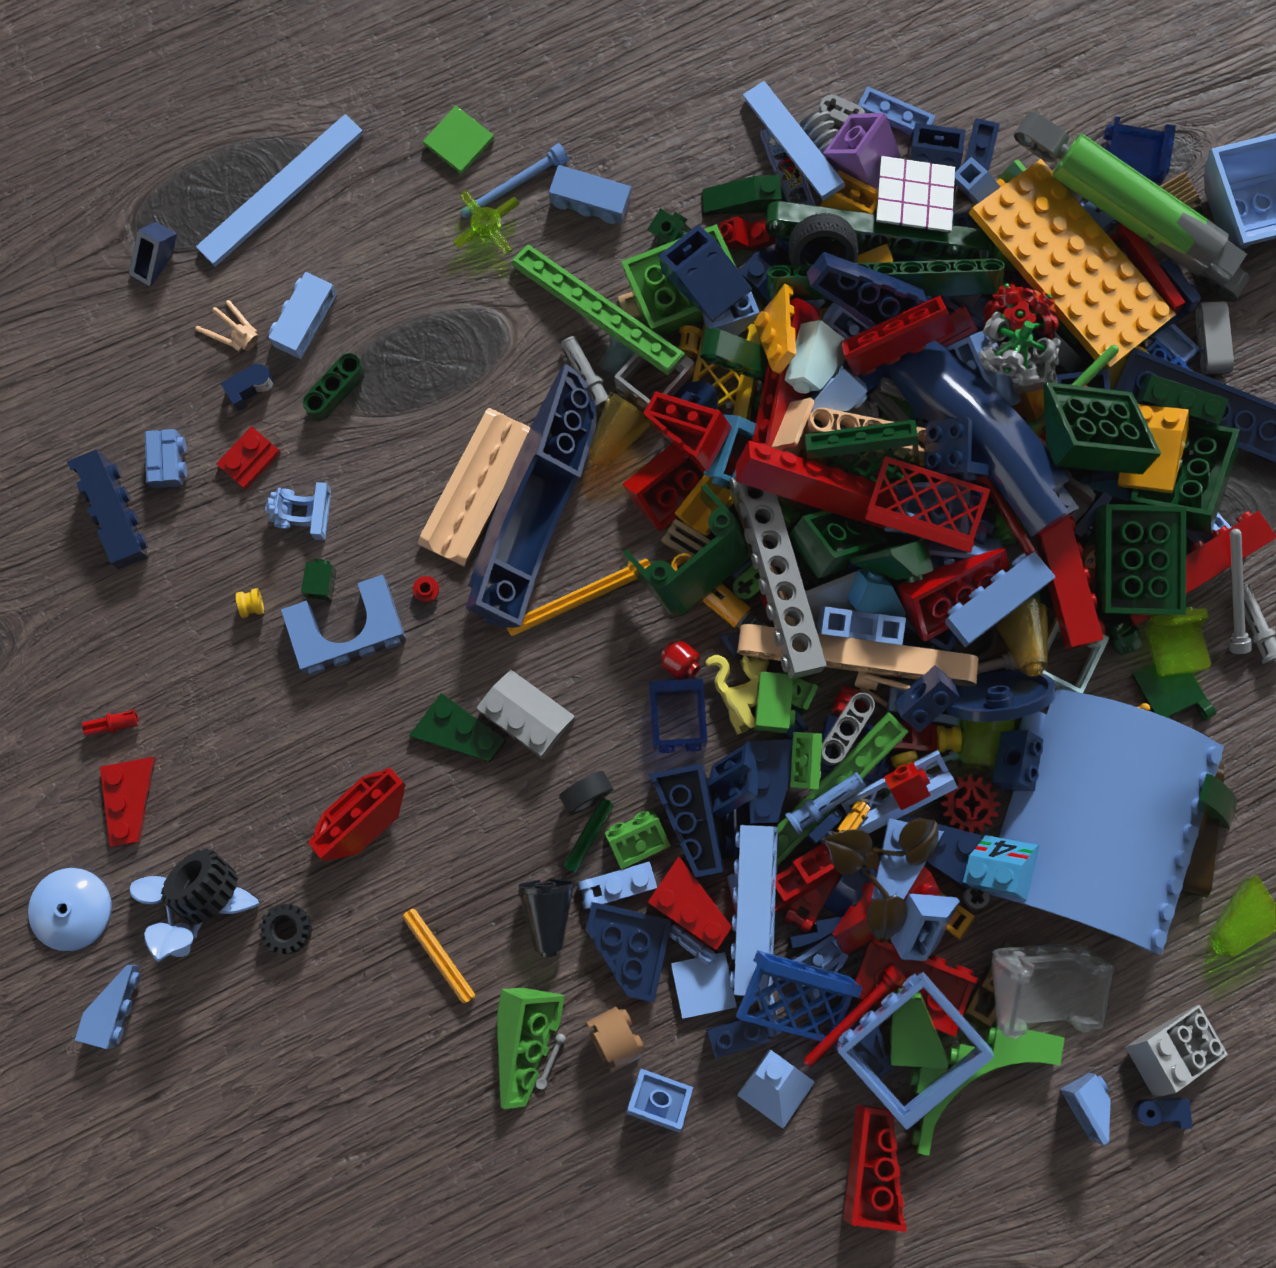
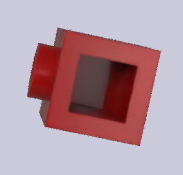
M913 762L908 765H901L894 772L884 776L901 811L931 796L926 787L931 782L924 769L918 771Z

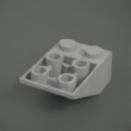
M1196 1005L1126 1046L1129 1055L1154 1098L1177 1093L1228 1055L1200 1005Z

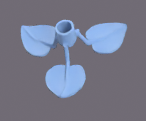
M149 876L132 882L130 894L140 903H160L162 901L161 889L166 878ZM237 887L228 904L219 913L233 914L258 906L259 902L250 893ZM166 905L169 925L157 923L146 929L145 942L147 948L157 962L168 955L175 957L186 956L190 953L193 938H197V932L202 923L195 925L193 930L186 923L174 924L172 910Z

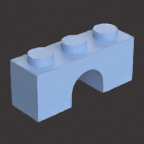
M820 606L816 631L826 635L902 645L906 618Z

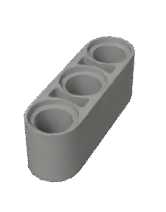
M1225 301L1199 302L1195 310L1198 347L1200 348L1201 372L1203 375L1230 374L1234 367L1228 305Z
M858 693L854 695L841 712L822 743L821 762L827 766L836 765L849 751L875 708V702L869 694ZM856 700L866 703V713H859L855 710L854 702ZM841 723H848L852 726L853 733L851 736H845L840 732ZM832 745L837 748V759H830L826 756V746Z

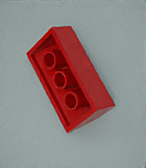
M938 296L841 341L844 356L855 377L860 374L866 376L873 373L876 367L884 363L890 365L899 361L901 356L908 352L917 353L923 350L926 344L932 341L940 342L946 340L956 330L941 296Z
M672 443L622 483L635 505L660 532L678 518L675 514L676 510L704 476L705 470ZM731 452L724 474L728 476L735 471L737 463Z

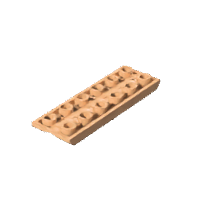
M491 408L486 410L419 537L418 545L465 567L496 508L509 473L531 427Z

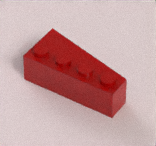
M856 1104L843 1219L854 1226L907 1232L903 1214V1195L901 1194L899 1181L900 1168L896 1155L897 1143L894 1118L889 1109L884 1107Z

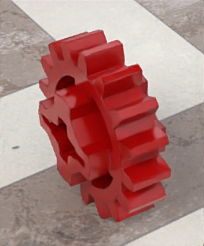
M967 775L965 782L961 777L955 778L958 788L943 795L942 797L946 801L939 803L940 807L946 808V812L941 814V816H949L950 818L947 825L950 827L956 824L957 829L963 830L966 828V831L970 833L974 832V828L979 833L983 832V824L991 827L993 823L990 817H998L999 814L993 810L1000 806L999 802H994L993 800L998 793H990L989 791L992 786L991 783L982 785L983 778L978 777L973 781L972 775ZM960 788H963L962 796L959 799H953L955 793ZM977 790L984 795L985 799H982L977 794ZM969 798L970 803H975V807L970 810L968 806H964V802L968 801ZM986 810L983 818L976 822L977 814L980 811ZM954 811H958L963 816V820L959 819Z

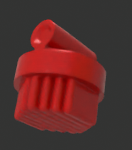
M843 686L841 693H838L834 699V706L831 710L832 714L838 718L854 695L865 692ZM856 700L854 708L857 712L862 713L865 707L864 701Z

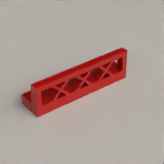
M1120 224L1116 233L1109 236L1113 242L1117 241L1123 254L1127 255L1126 257L1169 307L1178 314L1185 301L1140 236Z

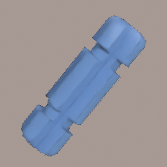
M674 924L670 928L669 937L676 942L679 941L678 944L696 958L699 957V960L705 965H711L717 956L716 953L708 947L705 948V945L689 932L685 933L686 930L681 926Z

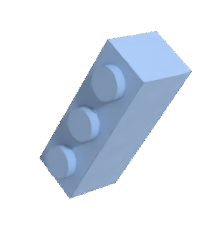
M307 272L304 273L302 279L299 278L296 281L293 289L294 293L290 300H286L283 304L281 316L270 327L268 337L274 347L299 359L303 357L337 296L333 284Z

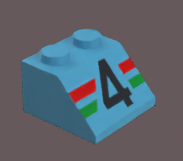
M986 835L969 855L963 882L975 890L1027 900L1039 845Z

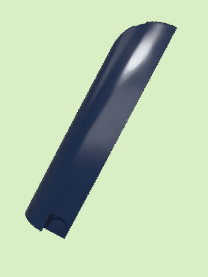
M932 341L917 353L908 352L902 355L899 361L890 365L884 363L887 373L921 421L927 420L930 422L961 417L972 419L971 459L974 462L989 465V479L1002 493L1032 537L1066 519L1079 508L1063 486L1069 481L1068 477L1061 467L1055 466L1050 452L1032 429L989 383L938 342Z
M564 364L560 369L517 455L489 523L468 585L472 589L466 609L483 616V621L492 625L506 628L521 626L543 556L564 506L577 480L581 478L595 432V402L590 400L586 390L588 388L586 382L567 364Z

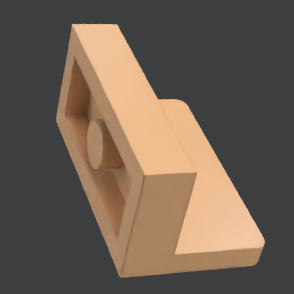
M807 398L790 402L772 448L799 456L806 438L803 430L811 414L814 400Z

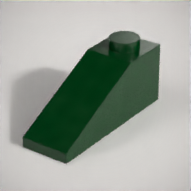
M780 175L752 176L704 188L702 190L703 214L766 213L767 206L770 203L781 201Z

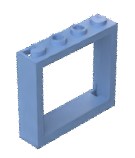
M924 972L918 976L916 974L910 976L903 983L904 988L897 994L894 992L889 994L881 1002V1008L875 1013L869 1011L860 1020L861 1024L853 1031L851 1029L845 1031L839 1037V1043L837 1044L838 1053L906 1130L994 1058L989 1045ZM924 988L976 1047L906 1106H903L852 1047Z

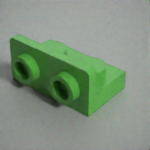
M793 732L790 787L819 789L822 734Z
M654 810L642 811L636 814L634 819L626 823H616L605 832L621 869L670 847V843Z

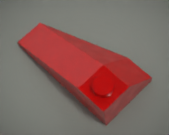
M924 866L905 896L904 901H906L909 894L938 896L941 893L932 874ZM872 882L864 885L861 890L864 894L856 905L850 906L832 933L844 954L851 952L873 938L868 925V910L873 902L871 901L874 888Z

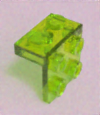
M1187 607L1186 615L1151 617L1145 630L1156 671L1160 676L1209 669L1211 661L1201 630L1208 619L1206 608L1196 609L1195 607Z

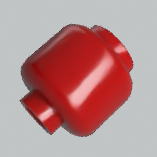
M684 641L670 642L660 655L662 668L679 681L685 680L688 677H695L701 668L699 665L700 654Z

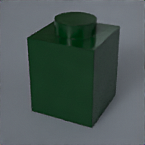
M315 559L314 562L306 561L301 593L306 598L332 601L337 570L330 564V561L324 559Z

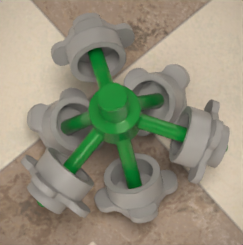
M995 312L992 318L986 322L983 334L989 337V342L992 344L1002 341L1006 336L1012 337V339L1008 343H1001L999 351L994 347L980 351V362L983 368L995 374L1001 371L1004 375L1011 376L1012 381L1017 382L1018 385L1026 386L1033 384V381L1039 380V376H1037L1036 366L1028 364L1031 357L1028 352L1029 346L1034 347L1033 355L1036 357L1035 361L1037 364H1042L1043 362L1052 364L1058 355L1060 340L1058 338L1050 340L1044 337L1035 342L1031 334L1034 329L1032 322L1025 321L1021 329L1013 332L1009 330V322L1001 318V313Z

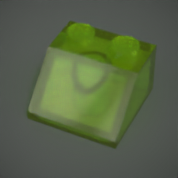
M961 719L962 746L959 758L957 759V766L994 770L1001 731H1014L1015 719L995 722H976Z

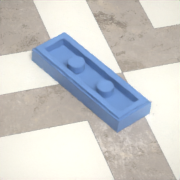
M867 86L858 104L863 108L865 114L885 113L891 127L909 135L912 134L915 123L932 125L936 117Z

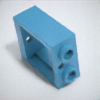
M724 415L732 428L708 472L704 471L703 474L712 478L713 484L724 488L730 486V478H732L724 474L736 434L739 433L753 440L756 425L747 419L734 415Z

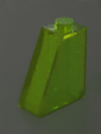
M1258 875L1248 876L1243 879L1209 932L1213 939L1211 944L1214 950L1219 955H1223V957H1235L1276 931V903Z

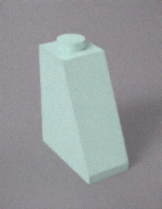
M821 320L801 324L796 339V355L789 363L784 380L799 393L806 394L810 391L821 390L846 360L841 341L845 339Z

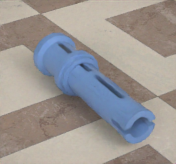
M855 772L814 801L812 799L806 800L804 806L792 814L788 812L785 815L800 835L804 828L815 821L820 822L824 813L862 788H865L866 785L859 774Z

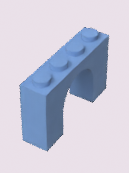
M383 575L357 583L366 608L367 620L362 632L351 641L334 643L324 639L319 631L312 606L307 601L281 609L300 670L305 674L315 675L323 672L326 666L347 664L352 657L358 655L360 657H367L376 653L375 649L384 646L386 649L400 645L401 640L406 639L387 580Z

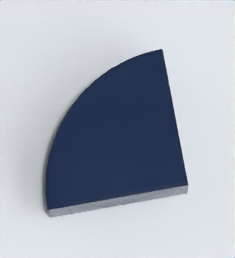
M726 633L719 636V640L734 660L739 657L740 654L737 652L739 633Z

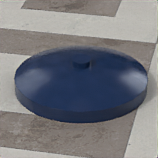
M1001 669L977 674L975 686L955 685L960 697L946 711L956 718L976 722L1005 721L1025 717L1046 708L1054 701L1056 695L1054 681L1046 674L1026 669Z

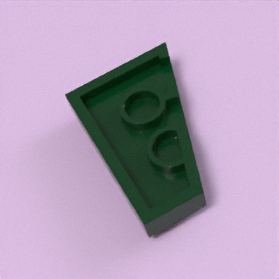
M442 693L409 734L412 738L487 762L492 761L506 742L503 737Z

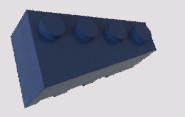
M97 449L68 460L67 463L70 470H74L80 477L81 481L76 482L80 493L83 494L87 502L91 503L87 508L90 517L96 525L101 526L97 533L110 563L116 568L121 569L148 558L145 550L148 548V543L145 536L138 532L136 525L140 524L134 510L130 511L127 502L131 501L125 486L121 487L119 478H122L117 464H112Z

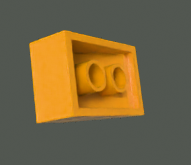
M1138 404L1161 455L1143 475L1120 472L1118 487L1173 493L1189 431V410Z

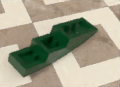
M1206 773L1199 797L1198 811L1208 813V819L1218 821L1219 827L1230 830L1237 807V799L1223 782L1215 776Z

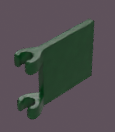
M1180 651L1132 674L1145 700L1155 714L1171 719L1169 716L1196 704L1199 715L1203 720H1208L1216 714L1215 707L1206 698Z

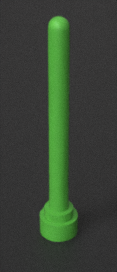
M1115 344L1110 345L1072 385H1087L1119 352V347ZM1045 412L1035 422H1031L1028 425L1038 438L1043 433L1042 429L1045 427Z

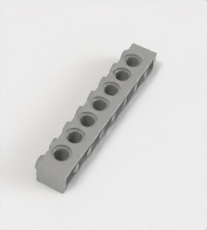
M735 469L732 478H730V487L732 493L737 494L739 501L737 503L738 515L740 519H744L746 525L744 529L747 544H751L753 549L751 554L754 569L759 570L761 577L759 579V588L761 594L766 595L768 602L766 605L767 616L770 621L773 620L776 629L773 631L776 645L780 646L782 650L781 665L783 671L788 672L790 679L820 673L827 665L777 495L736 482ZM748 491L757 492L760 498L754 499L750 497ZM755 516H763L767 523L761 524L757 522ZM762 541L772 542L774 549H767ZM770 566L779 567L782 574L776 575L772 573ZM777 592H786L789 600L780 599ZM790 616L794 618L797 625L789 626L785 622L784 617ZM798 642L802 644L804 652L795 651L792 643Z

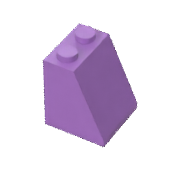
M885 113L850 114L823 153L837 172L840 170L877 190L879 188L881 156L898 159L901 157Z

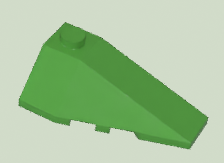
M528 988L501 989L497 1013L501 1108L510 1109L527 1105L539 1076L537 1068L543 1055L547 1057L550 1049L547 1046L552 1032H557L560 1025L564 995Z

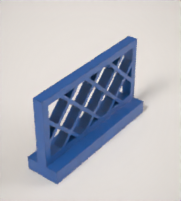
M757 950L753 960L757 966L736 1017L739 1020L822 1041L843 1021L852 997L858 998L862 987L850 976ZM763 974L771 976L773 984L760 990L759 983ZM790 982L795 983L797 990L784 997L781 987ZM814 988L818 989L820 997L808 1003L804 994ZM777 990L780 1000L767 1006L764 997ZM836 995L843 996L840 1004L831 1009L828 1000ZM800 997L803 1006L790 1012L788 1003ZM760 1000L763 1009L753 1015L748 1014L750 1005ZM823 1003L826 1013L814 1019L811 1010ZM783 1006L786 1016L777 1021L773 1020L770 1013ZM807 1013L810 1022L797 1027L794 1019ZM829 1019L831 1025L827 1034L819 1033L817 1026Z

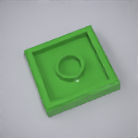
M455 106L423 140V144L462 175L494 140V135L459 107Z

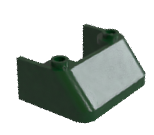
M706 484L701 486V500L712 511L708 518V527L716 537L675 571L665 561H655L644 569L627 549L623 552L624 563L666 611L676 617L687 614L750 560L752 554V546L747 544L744 532L734 515Z

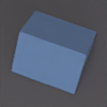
M640 1069L626 1114L680 1133L693 1087Z

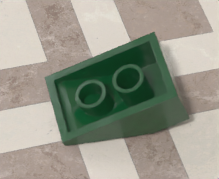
M826 510L803 516L789 534L791 543L818 578L837 573L851 565L850 558L875 551L888 542L877 527Z

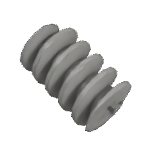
M829 112L813 113L805 117L799 124L822 155L838 133L837 129H832L835 125L834 121H827L831 116Z

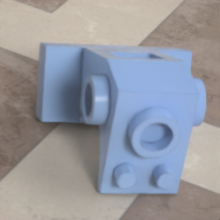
M316 482L315 495L301 497L294 496L293 490L277 488L275 492L270 493V497L266 501L265 513H269L268 521L274 522V526L278 528H290V525L311 527L310 534L315 540L325 541L331 489L327 483ZM293 505L307 506L306 517L292 516Z

